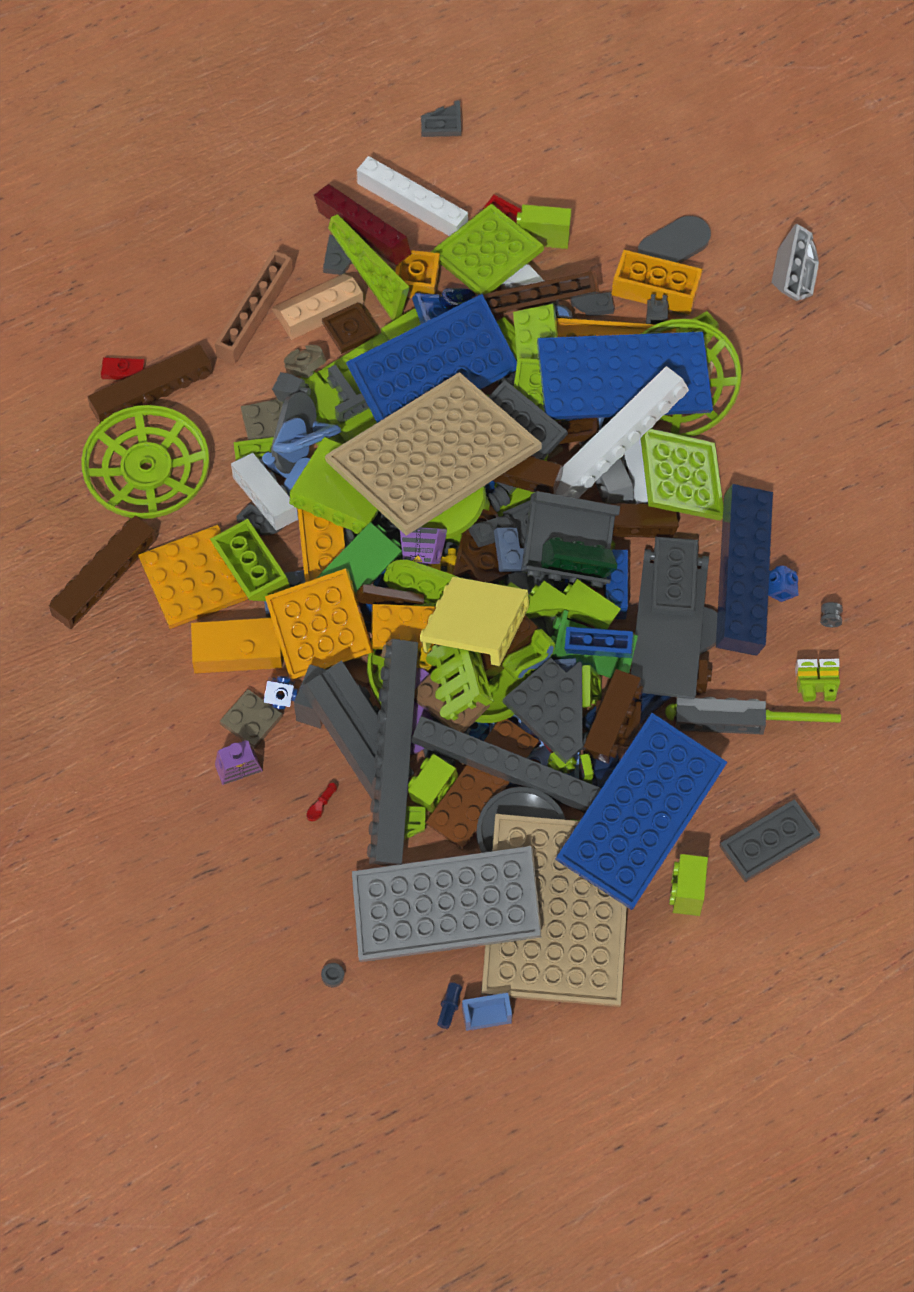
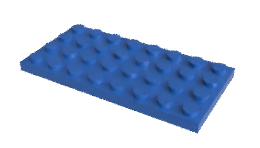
M481 294L349 360L346 364L378 423L459 372L480 390L516 371L517 361L486 300Z
M703 332L537 339L544 412L553 420L614 417L666 366L683 378L689 391L664 415L711 413L713 411Z
M651 713L555 860L630 910H633L728 762Z

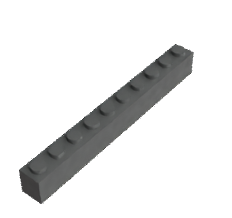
M391 639L383 646L382 657L385 660L380 674L383 686L379 692L381 710H379L377 715V723L380 726L375 739L378 752L374 758L376 777L373 778L372 789L375 792L374 799H372L370 805L373 818L369 824V835H371V844L367 848L369 864L383 866L402 864L418 642Z
M422 716L411 739L413 744L518 786L539 790L550 796L553 800L583 812L588 810L602 789Z

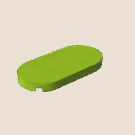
M396 560L387 566L384 582L395 590L414 591L417 594H423L424 603H437L438 599H441L445 586L449 584L452 577L457 576L411 560Z

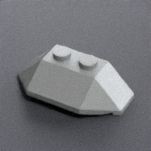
M798 224L793 226L778 248L771 282L782 293L795 301L813 296L819 265L816 247L812 241L814 239L813 234Z

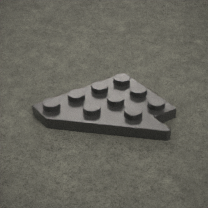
M550 658L503 699V703L566 764L582 749V663L579 661L566 673Z

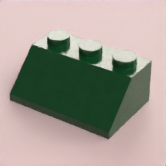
M554 537L546 541L542 547L541 568L601 579H605L617 569V562L612 550L605 549L602 545L587 546L580 541L570 543L563 541L562 538Z

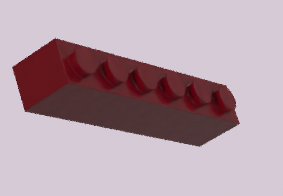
M327 184L314 194L320 214L329 220L338 214L375 252L397 266L411 255L407 236L330 184Z

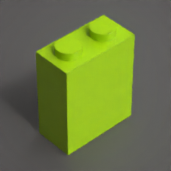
M522 204V213L518 212L517 224L543 244L544 247L568 249L571 209Z

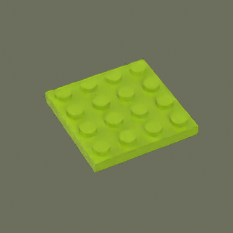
M490 204L430 252L440 253V264L477 295H483L494 291L543 252L544 246L494 205Z
M649 429L640 438L648 506L719 521L722 520L723 499L715 443Z

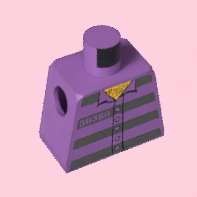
M418 528L407 536L400 531L403 560H411L426 566L428 564H439L447 529Z
M248 740L233 743L217 751L215 767L222 785L262 772L255 750Z

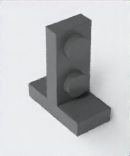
M333 365L328 368L329 377L327 381L332 389L335 388L341 401V404L335 406V416L338 422L342 423L369 409L362 393L355 394L337 366Z

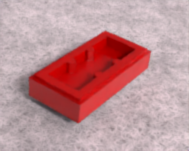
M103 357L101 379L123 380L144 370L145 360Z

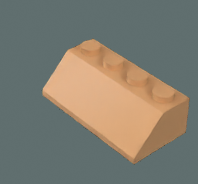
M342 274L272 307V311L290 339L293 340L322 326V319L357 302L362 307L363 292L353 277Z

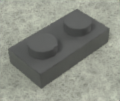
M507 514L474 524L470 527L469 532L477 546L482 547L495 543L494 530L496 528L516 527Z

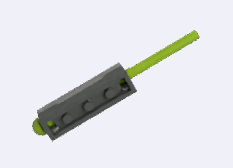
M677 697L676 704H670L665 709V715L669 720L673 721L675 717V728L679 731L763 735L766 720L841 722V714L766 710V701L758 699L738 700L736 698L716 699L714 697L688 699Z

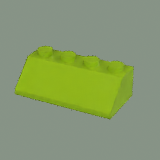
M248 519L210 539L249 600L266 601L265 596L290 588L286 575Z

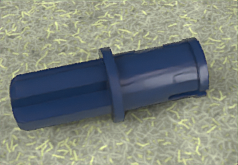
M448 983L444 1000L441 1001L442 1010L437 1023L440 1028L448 1029L450 1027L454 1012L459 1008L457 1004L463 987L457 983Z

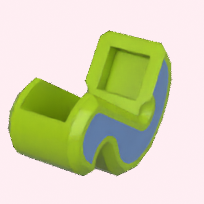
M542 629L535 630L531 639L532 642L529 645L509 654L504 659L503 668L514 679L524 678L529 670H537L552 656L555 650V642Z

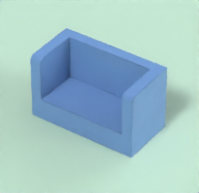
M508 993L462 1000V1013L466 1031L512 1023V1011Z

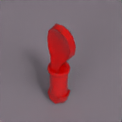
M336 783L328 784L323 794L318 797V801L308 809L306 813L308 821L313 822L321 818L323 805H327L328 800L337 791Z

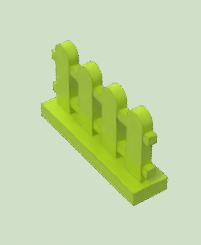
M434 645L432 647V651L426 656V662L432 666L437 665V668L431 673V680L437 684H442L435 693V697L438 700L446 701L447 703L440 710L441 717L447 720H456L459 713L467 708H475L477 702L485 706L493 702L480 652L442 645ZM453 654L455 655L454 658L450 659L446 663L443 662L445 659L452 656ZM457 672L460 673V675H458L457 677L453 678L452 680H450V681L448 680V678H450L451 676H453V675L456 674ZM464 690L463 694L453 699L454 695Z

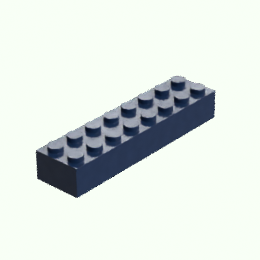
M732 484L724 495L716 648L757 656L766 646L773 492Z

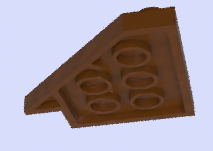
M490 505L489 511L483 509L474 524L500 516ZM469 529L461 533L452 575L460 578L468 574L472 580L491 584L506 579L511 572H499L496 543L478 547Z

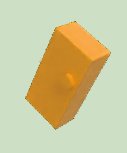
M623 250L613 279L611 295L644 304L651 300V294H654L655 300L658 301L662 300L663 295H667L668 310L691 315L703 269Z
M272 618L191 623L194 674L282 668L281 648Z

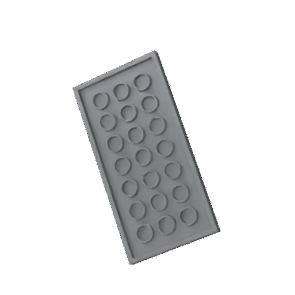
M531 846L352 871L358 957L360 962L542 938L533 848Z

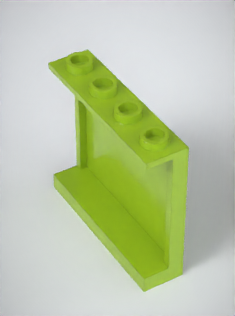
M324 437L290 490L289 504L359 534L370 522H373L379 510L326 462L325 455L342 444Z

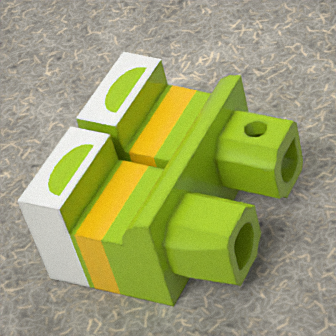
M798 659L795 666L798 693L802 694L803 701H815L816 692H823L825 701H835L840 685L839 659H819L818 663L817 659Z

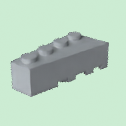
M590 440L580 442V449ZM619 458L607 472L595 481L602 502L633 504V484L621 458Z

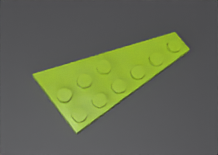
M338 214L331 217L328 229L392 321L401 317L410 287Z

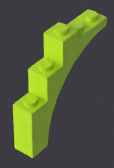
M578 579L573 585L569 583L563 593L546 581H543L540 587L535 585L530 594H528L529 608L525 615L529 619L559 617L566 610L568 611L567 618L584 622L597 629L607 630L621 608ZM512 582L508 584V587L519 588Z

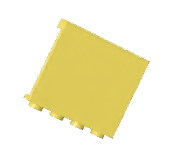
M452 577L449 584L444 588L442 598L438 599L434 613L430 614L426 628L421 631L420 641L423 642L424 652L429 650L431 644L490 654L491 665L500 666L529 608L528 590Z

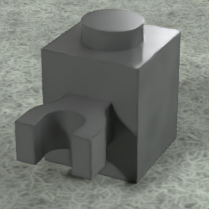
M651 294V300L647 301L646 324L656 325L668 319L667 295H663L662 300L658 301L655 300V295Z

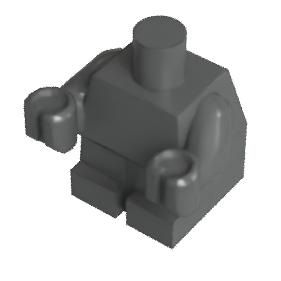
M280 372L272 388L280 402H284L293 393L302 392L308 396L311 393L309 384H306L303 379Z

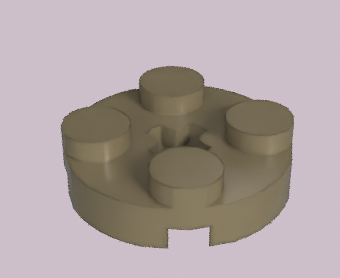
M318 345L305 346L306 350L300 351L298 348L289 353L284 359L287 374L301 375L303 378L313 375V371L327 361L321 347Z

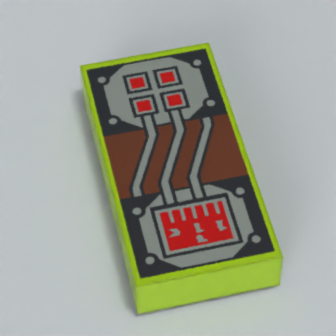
M580 755L579 778L584 782L592 784L593 769L590 755Z

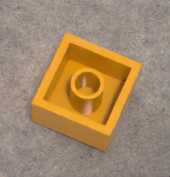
M410 250L411 255L399 263L395 270V273L410 287L407 298L412 299L415 293L435 295L440 268V253Z

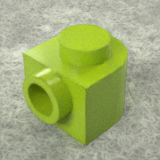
M553 752L548 758L547 766L564 774H569L575 770L577 761L573 757L565 764Z

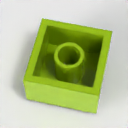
M435 754L431 758L427 757L420 767L422 771L418 777L414 776L408 784V792L412 801L421 807H426V810L430 813H433L459 777L455 767Z
M680 854L679 862H674L671 879L672 890L669 905H673V913L700 916L705 895L708 857Z

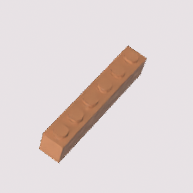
M275 250L272 251L217 339L215 348L218 358L234 365L236 364L293 272L291 257Z

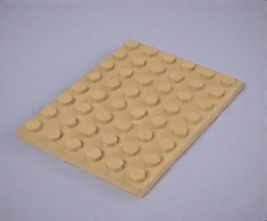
M459 372L325 455V460L407 536L541 450L542 443Z
M495 814L492 851L527 846L533 848L542 938L485 945L481 995L490 996L508 993L509 998L621 1006L627 907L555 860L580 821Z

